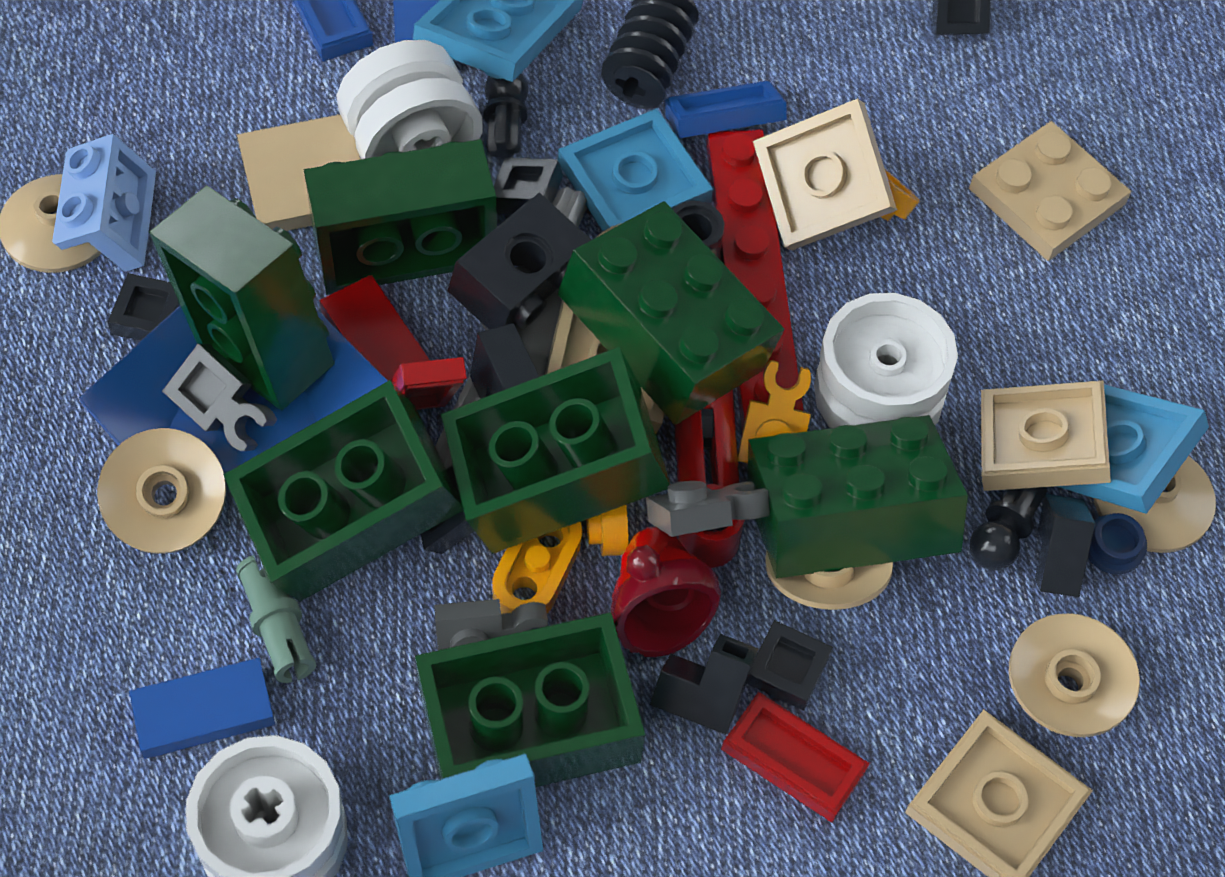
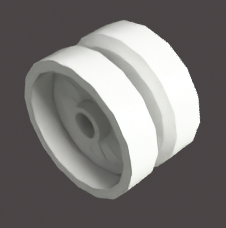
M403 40L380 47L354 65L344 76L337 92L339 113L348 132L355 138L356 149L361 159L378 157L395 151L407 152L437 147L447 142L478 140L482 134V116L472 96L463 86V79L453 59L443 46L427 40Z
M875 293L847 302L828 323L822 341L820 362L814 382L816 405L828 426L836 428L842 425H859L896 420L902 417L930 415L934 425H936L939 421L958 359L954 333L941 314L921 300L898 293Z
M273 735L245 738L218 751L197 773L186 800V831L208 877H335L339 872L348 847L347 819L340 789L327 762L304 743Z

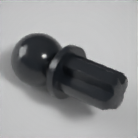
M522 73L513 82L488 76L484 86V93L488 102L483 108V118L488 123L487 150L492 157H500L504 161L505 157L513 158L514 154L519 153L521 150V126L528 117V110L524 104L528 96V83Z
M1047 487L1006 489L999 501L989 504L985 512L988 521L979 525L970 538L971 555L980 566L989 570H1002L1015 562L1020 552L1019 539L1029 537L1033 531L1032 517L1047 493Z

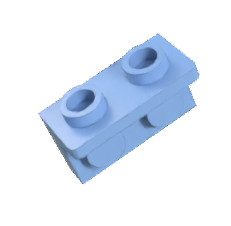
M114 134L70 148L65 156L52 242L62 250L88 242L125 272L143 267L145 264L156 171Z

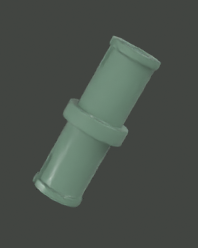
M254 555L247 557L237 565L236 573L243 584L252 608L249 616L252 630L255 635L262 637L274 667L276 680L281 683H291L292 676L289 668L292 666L297 679L301 680L310 675L317 665L299 625L302 618L297 600L290 598L286 592L270 582L264 566L263 569H258Z

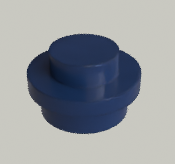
M1121 513L1108 514L1095 519L1088 555L1089 561L1098 569L1110 574H1126L1135 570L1147 553V539L1141 525L1134 518Z

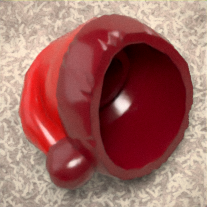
M647 527L634 534L622 556L620 576L612 594L611 604L614 625L623 647L629 649L631 653H640L645 657H660L670 655L671 653L674 654L691 644L706 629L717 612L721 599L718 578L711 567L690 554L676 536L672 537L657 527Z

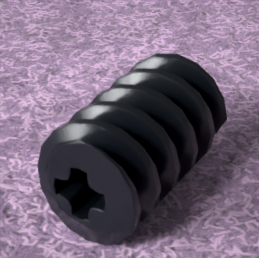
M693 0L632 1V7L627 12L624 23L617 32V38L612 43L609 55L604 60L601 70L605 86L616 98L632 107L647 110L657 108L663 102L665 90L670 86L672 75L679 67V59L685 54L687 42L693 36L694 25L699 23L700 13L696 3Z

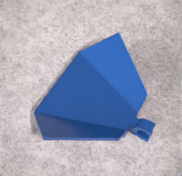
M180 305L79 397V400L118 446L131 436L146 430L157 428L177 429L187 432L204 442L216 455L225 474L386 383L387 380L316 309L318 317L324 322L329 331V337L326 340L335 364L282 411L249 388L243 398L248 403H259L270 408L275 414L277 421L273 426L262 427L250 417L246 422L245 429L248 436L254 439L258 446L252 451L237 450L227 441L224 434V424L217 431L203 430L162 392L197 345Z

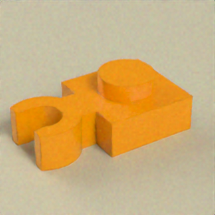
M770 360L767 363L763 372V382L769 392L768 401L765 403L749 400L737 453L738 461L748 463V439L775 436L781 433L807 432L811 414L806 411L796 410L794 406L796 400L804 396L810 387L811 373L808 368H800L798 381L793 387L782 388L777 385L775 379L778 371V362Z

